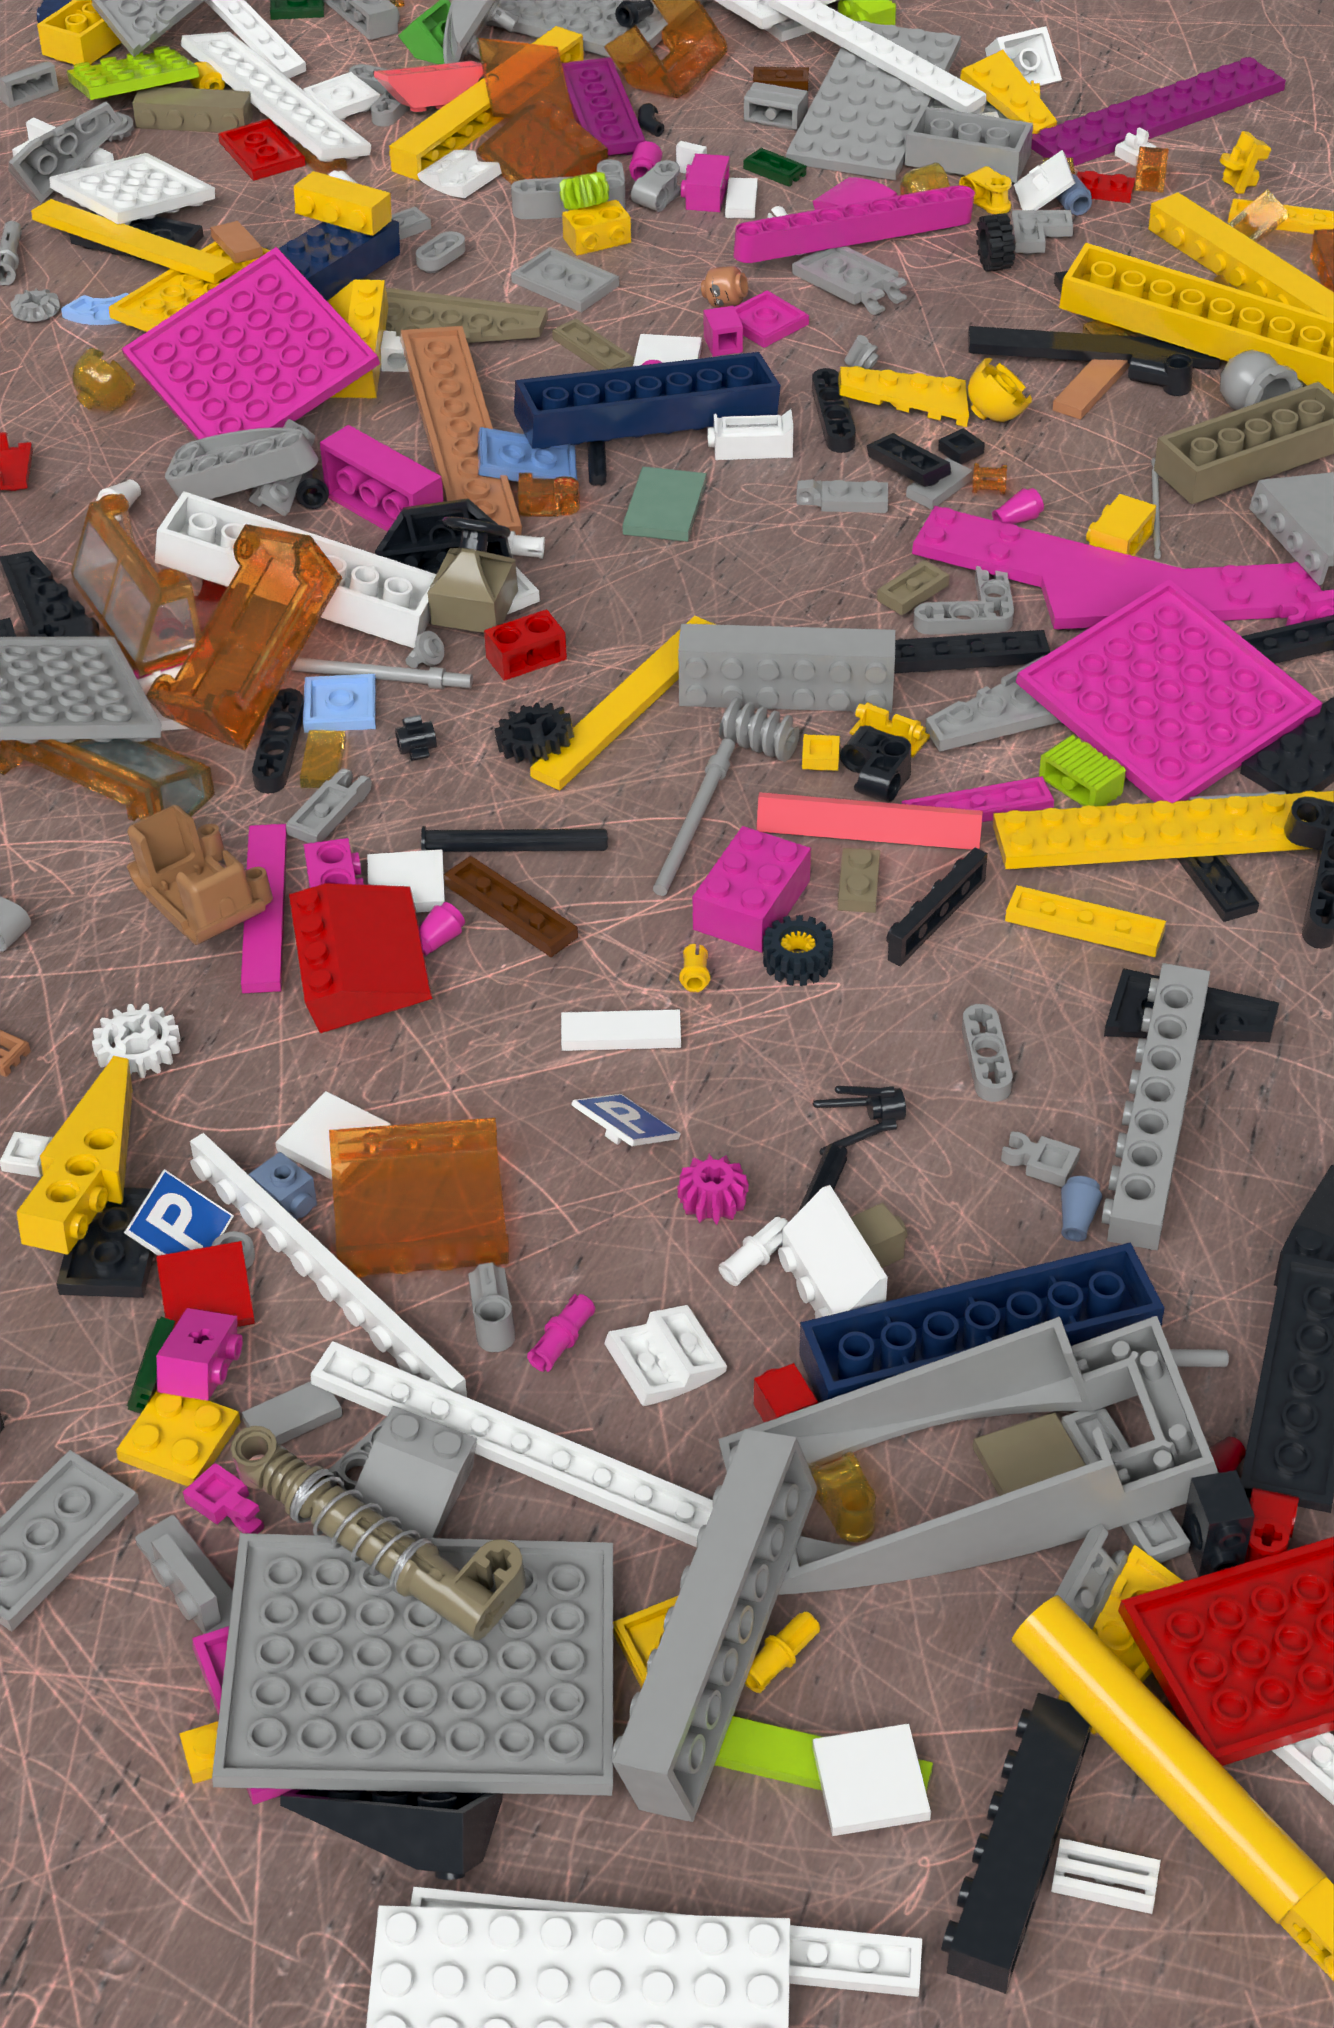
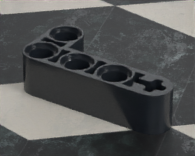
M1304 796L1294 801L1284 826V833L1292 843L1318 850L1302 927V936L1310 946L1324 949L1334 944V802ZM1322 917H1327L1325 923H1322Z

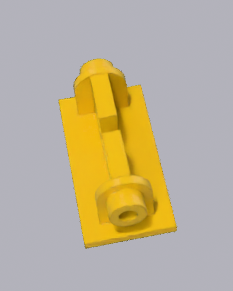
M869 702L865 705L861 703L858 705L855 717L860 718V720L849 732V734L853 735L858 728L866 725L895 736L904 737L911 743L912 758L930 738V734L925 733L926 727L921 726L920 721L895 714L892 720H889L888 710L874 706Z

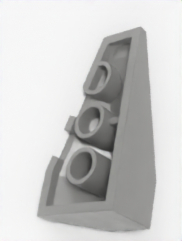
M104 102L30 141L9 161L8 171L25 192L42 203L54 191L50 188L51 176L75 171L123 123L109 103Z

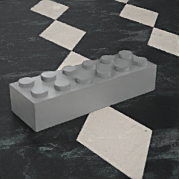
M681 624L678 649L679 706L728 708L732 700L737 697L742 699V708H744L746 703L752 702L757 709L763 706L767 709L856 711L860 703L865 705L869 702L892 713L895 630Z

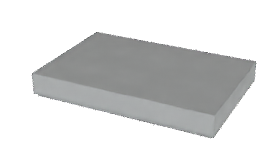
M551 247L511 273L512 283L581 313L620 286L619 276Z

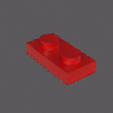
M1095 171L1077 172L1076 176L1091 192V199L1131 203L1136 178L1127 177L1123 174H1098Z

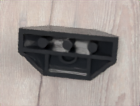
M468 498L403 507L378 545L375 553L376 555L437 574L449 549L459 548L461 537L460 531L451 530L442 525L444 517H460L497 523ZM487 538V553L512 558L508 538Z

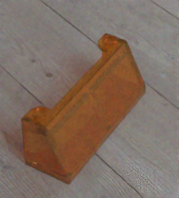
M245 524L233 546L234 556L240 567L175 679L168 674L159 675L146 694L148 700L163 717L223 744L244 751L247 749L343 579L310 535Z

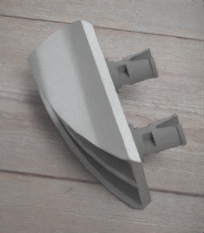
M452 0L444 31V64L462 62L465 56L472 54L480 61L491 66L498 50L485 43H480L477 39L490 21L497 22L498 25L512 33L519 20V16L506 9H501L498 6L500 0Z

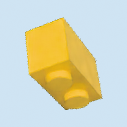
M1119 494L1111 505L1107 504L1098 521L1090 524L1086 534V541L1092 546L1135 556L1153 533L1156 505Z

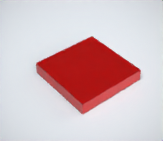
M242 1241L156 1256L165 1318L175 1321L174 1327L187 1308L237 1316V1327L255 1324Z

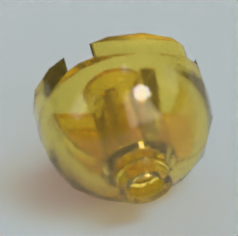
M88 348L79 357L73 369L72 382L78 393L76 396L77 400L88 409L94 407L101 411H113L121 408L136 393V390H132L136 386L133 379L116 361L112 360L108 364L105 360L101 359L105 353L94 348Z

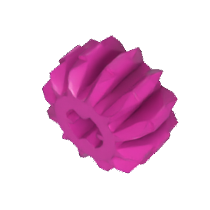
M709 1153L705 1161L693 1158L690 1167L682 1168L679 1185L677 1186V1195L680 1198V1203L683 1204L686 1215L696 1214L699 1223L706 1218H712L717 1225L720 1217L733 1220L736 1211L744 1210L749 1183L746 1175L743 1174L740 1163L730 1164L727 1155L719 1160H715Z

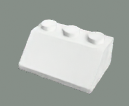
M830 1185L822 1187L783 1228L782 1247L778 1249L782 1267L786 1272L793 1273L797 1280L796 1284L799 1295L804 1303L810 1302L815 1310V1318L886 1302L887 1275Z

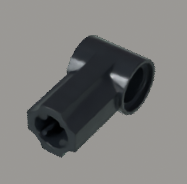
M1134 352L1128 368V378L1131 381L1162 386L1164 392L1172 396H1183L1191 391L1192 357L1183 353L1161 357Z

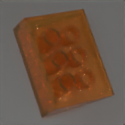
M548 99L539 100L535 104L524 107L478 147L477 154L485 162H499L502 172L500 175L512 185L514 182L523 179L574 177L597 172V164L608 159V148Z

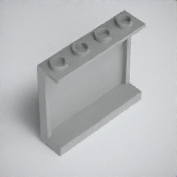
M1334 472L1258 480L1249 509L1318 585H1322L1328 567L1334 566Z

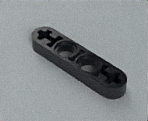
M830 368L818 369L812 374V393L826 445L833 452H849L855 447L856 429L847 397L839 395V372Z
M281 689L271 697L252 767L254 787L261 793L278 792L287 783L304 711L303 695L296 689ZM287 705H289L288 712L283 711V709H286ZM279 726L290 727L284 731L273 730ZM277 749L284 751L275 755L268 754L269 751ZM269 769H274V772L269 776Z

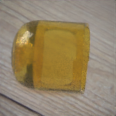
M934 162L908 171L901 179L900 195L950 187L943 167L939 163Z

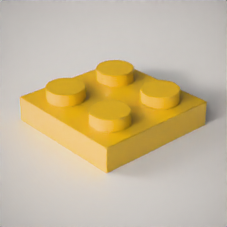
M156 1391L116 1449L118 1461L188 1487L214 1464L241 1423L239 1411L211 1401Z

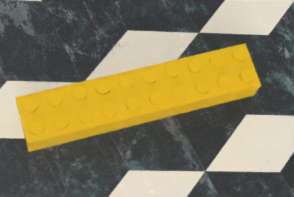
M1089 243L1084 244L1063 278L1060 309L1210 355L1223 361H1229L1234 356L1248 350L1267 353L1279 365L1288 366L1297 373V378L1306 385L1319 382L1334 394V319Z

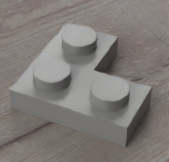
M1012 210L1011 224L1013 226L1012 234L1015 236V240H1013L1015 253L1026 255L1045 253V237L1057 239L1073 235L1071 210Z

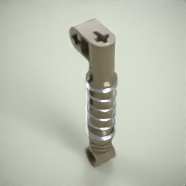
M250 1426L237 1433L232 1440V1456L239 1478L246 1486L253 1489H263L276 1500L281 1501L285 1505V1512L297 1523H305L311 1520L315 1536L323 1533L333 1539L332 1547L334 1549L343 1546L352 1553L351 1560L353 1563L360 1560L371 1566L370 1572L372 1576L381 1573L390 1580L391 1590L403 1597H415L474 1640H480L485 1637L524 1591L526 1577L520 1549L514 1543L500 1539L489 1541L459 1570L439 1555V1549L427 1538L421 1539L417 1531H403L401 1522L397 1517H383L382 1508L378 1504L363 1503V1495L358 1490L346 1491L344 1489V1482L340 1477H334L332 1472H329L328 1469L322 1466L311 1467L303 1460L298 1459L293 1453H289L286 1448L277 1443L275 1435L269 1429L262 1426ZM265 1455L261 1459L250 1460L253 1456ZM334 1481H337L341 1487L334 1486ZM495 1581L496 1592L492 1593L490 1590Z

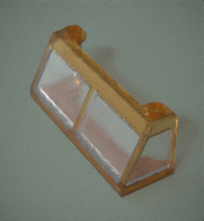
M122 493L118 495L108 494L100 500L89 504L71 570L74 585L110 636L115 637L123 654L140 677L206 656L191 581L184 573L176 569H163L158 573L154 570L135 545L128 512V500Z

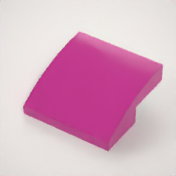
M848 177L812 202L814 209L818 210L897 196V192L872 180Z

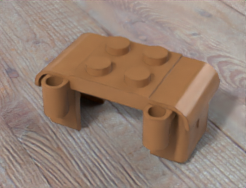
M172 805L132 824L128 828L127 833L135 857V861L127 865L132 881L138 890L195 945H199L264 912L266 909L265 905L269 904L273 899L268 876L264 868L252 867L245 871L243 864L229 851L224 849L217 825L205 824L196 830L193 818L178 805ZM224 858L226 868H223L218 861Z

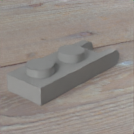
M1098 1524L1090 1529L1054 1595H1059L1091 1629H1093L1100 1612H1102L1111 1594V1590L1128 1559V1554L1124 1550H1118L1110 1557L1102 1548L1108 1536V1531L1102 1524Z

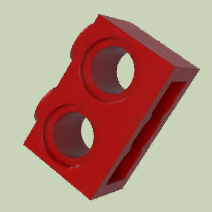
M547 609L484 630L486 658L504 681L567 660L565 631Z

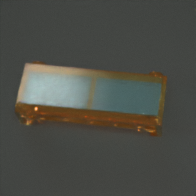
M128 738L112 739L109 742H97L92 739H76L70 743H62L54 739L39 740L35 743H22L18 740H1L0 774H7L12 768H16L21 762L26 760L126 805L128 819L132 821L138 818L143 820L172 805L180 806L188 815L193 816L215 795L210 767L149 740L136 742Z

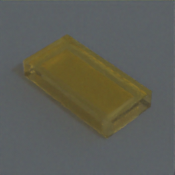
M309 730L300 773L301 788H320L326 780L329 781L339 772L346 742L345 731Z

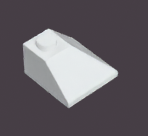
M1047 26L998 37L985 48L987 57L1004 50L1029 84L1031 80H1034V83H1040L1041 87L1062 81Z

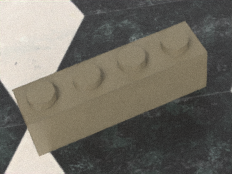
M156 86L138 90L132 102L136 128L220 133L248 125L253 118L250 91Z

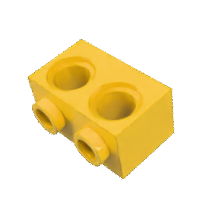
M617 199L562 212L563 239L576 256L631 243V217Z

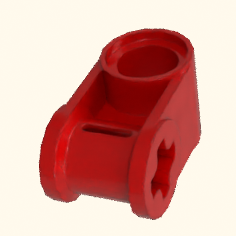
M1258 1488L1252 1489L1250 1505L1255 1518L1245 1563L1287 1551L1289 1538H1292L1299 1497Z

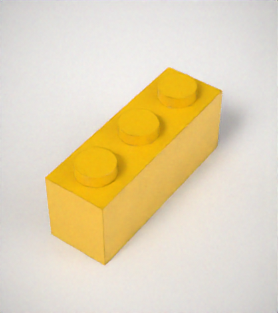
M312 171L294 185L295 214L371 236L375 235L392 221L391 193L315 171Z

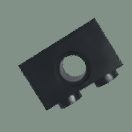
M1237 1470L1191 1478L1182 1530L1190 1541L1189 1554L1198 1577L1245 1563L1255 1515Z

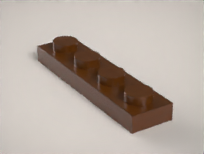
M471 855L443 874L446 887L551 958L578 938V927Z

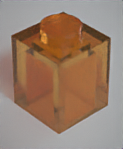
M1139 147L1134 191L1164 193L1169 149Z

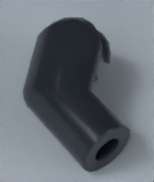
M645 103L638 110L640 128L659 137L664 132V124L655 120L654 114H658V109L651 103Z

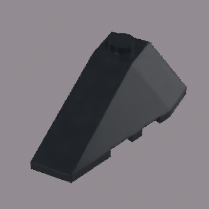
M292 1789L280 1795V1806L416 1870L433 1871L438 1879L456 1880L465 1877L466 1872L483 1862L503 1800V1793L428 1792L414 1795L412 1791H373L372 1794H367V1790Z

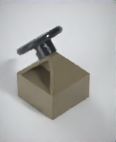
M444 517L442 525L445 528L460 531L461 537L459 548L449 549L427 592L431 624L484 633L486 629L503 624L513 599L518 592L515 559L487 553L488 537L507 538L510 536L511 531L508 527L460 517Z

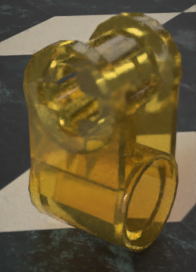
M851 1451L843 1453L842 1459L820 1467L817 1464L809 1465L808 1467L818 1488L815 1499L822 1505L836 1533L840 1538L850 1542H860L868 1539L875 1529L876 1496L864 1476L854 1453Z

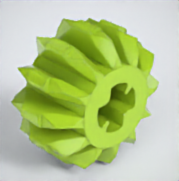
M602 172L563 179L559 184L561 201L564 208L568 210L605 203L609 199L608 181H606L605 174Z

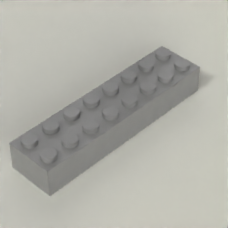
M744 1429L738 1446H734L730 1452L728 1460L729 1469L723 1484L719 1485L714 1492L713 1509L707 1525H703L700 1528L697 1536V1550L691 1565L686 1566L683 1570L680 1581V1593L674 1607H670L666 1613L663 1636L658 1648L654 1649L649 1656L646 1679L641 1691L637 1692L631 1701L629 1722L623 1736L621 1735L617 1738L613 1747L612 1763L638 1809L641 1811L689 1822L694 1821L818 1489L796 1437Z

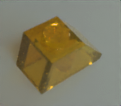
M1267 189L1228 225L1258 243L1285 221L1289 214Z

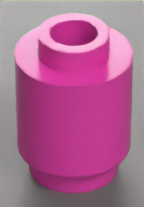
M644 141L635 147L629 166L631 176L635 181L644 176L656 163L662 160V151L658 145L653 142Z

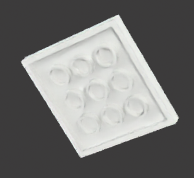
M148 153L50 177L51 189L116 224L129 225L133 220L140 218L152 219L159 213L178 212L182 207L201 206L205 201L215 199V187Z

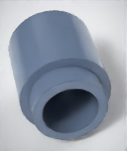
M1072 174L1075 184L1055 198L1065 210H1071V214L1082 215L1090 209L1092 196L1083 182L1075 174Z

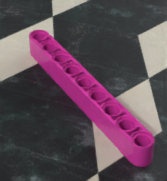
M957 185L743 222L735 228L733 256L737 261L754 263L965 225L971 222L975 192L970 187Z

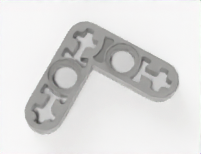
M358 64L351 67L349 72H352L376 92L382 94L371 106L372 123L374 125L382 127L393 125L410 109V107L399 103L374 77V71L389 69L366 64Z
M976 566L975 584L978 601L922 603L914 610V628L920 633L929 635L996 633L1009 630L1013 626L1014 606L1008 573L996 570L995 575H993L995 579L989 580V572L982 570L980 566ZM995 593V594H999V595H1001V596H1000V597H991V596H988V594ZM1000 610V616H996L994 611ZM963 615V616H968V617H970L971 619H966V620H965V619H959V618H956V617Z

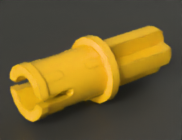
M806 1611L797 1614L776 1636L769 1635L765 1639V1646L755 1656L745 1685L756 1693H761L785 1667L791 1668L796 1663L795 1656L820 1632V1624L811 1613Z

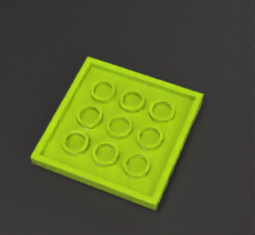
M169 46L156 47L153 49L154 53L144 55L141 51L135 57L128 53L127 58L117 60L116 57L103 58L100 60L101 64L91 66L89 62L73 65L74 69L67 70L69 82L90 100L194 79L200 76L197 65L174 49H170Z

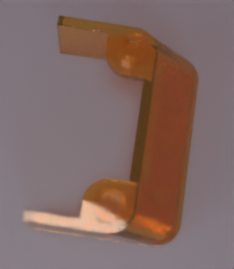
M652 0L668 23L662 29V40L671 52L661 61L636 25L607 43L604 48L620 69L628 84L634 88L680 98L687 94L727 53V43L699 0Z

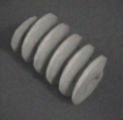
M734 698L723 714L719 727L720 739H731L734 743H738L740 747L746 749L751 747L752 751L757 753L764 752L769 757L776 756L778 760L783 762L789 760L800 739L799 727L793 728V717L787 715L780 723V712L774 710L767 719L768 711L766 707L761 706L756 714H754V703L748 702L742 709V699Z

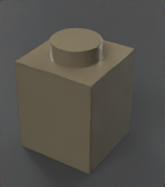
M880 1203L850 1217L882 1268L904 1258L905 1239L907 1238L906 1226L899 1216H893L884 1203Z

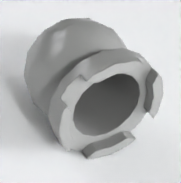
M1255 350L1244 351L1229 359L1220 374V392L1224 400L1234 411L1303 387L1302 383L1298 381L1297 373L1288 366L1279 365L1270 354Z

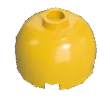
M985 358L976 367L969 380L968 395L973 403L971 409L982 420L989 418L996 422H1005L1014 419L1032 403V397L1029 395L1025 398L1022 393L1026 388L1025 385L1007 367L1001 363L994 367L989 364L992 359Z

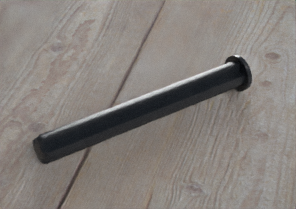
M422 826L421 829L422 851L441 849L443 852L605 851L608 847V833L606 829L426 830V826Z

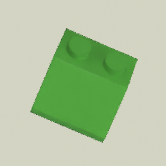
M439 0L398 35L415 58L435 64H444L443 39L451 5L449 0Z

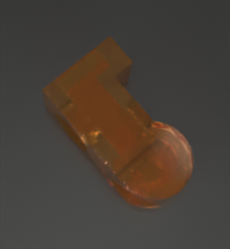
M519 473V517H558L559 515H572L576 513L580 508L579 482L575 478L561 476L555 479H536L532 477V473Z

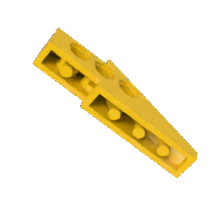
M118 1056L112 1057L41 1153L40 1159L43 1176L16 1212L21 1244L68 1255L77 1241L84 1238L89 1224L98 1212L103 1211L107 1201L122 1204L133 1092L129 1059Z

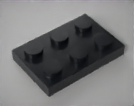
M124 1188L122 1204L107 1201L103 1211L98 1212L89 1224L84 1238L77 1241L68 1255L64 1254L56 1283L59 1295L144 1298L154 1253L124 1232L151 1188Z

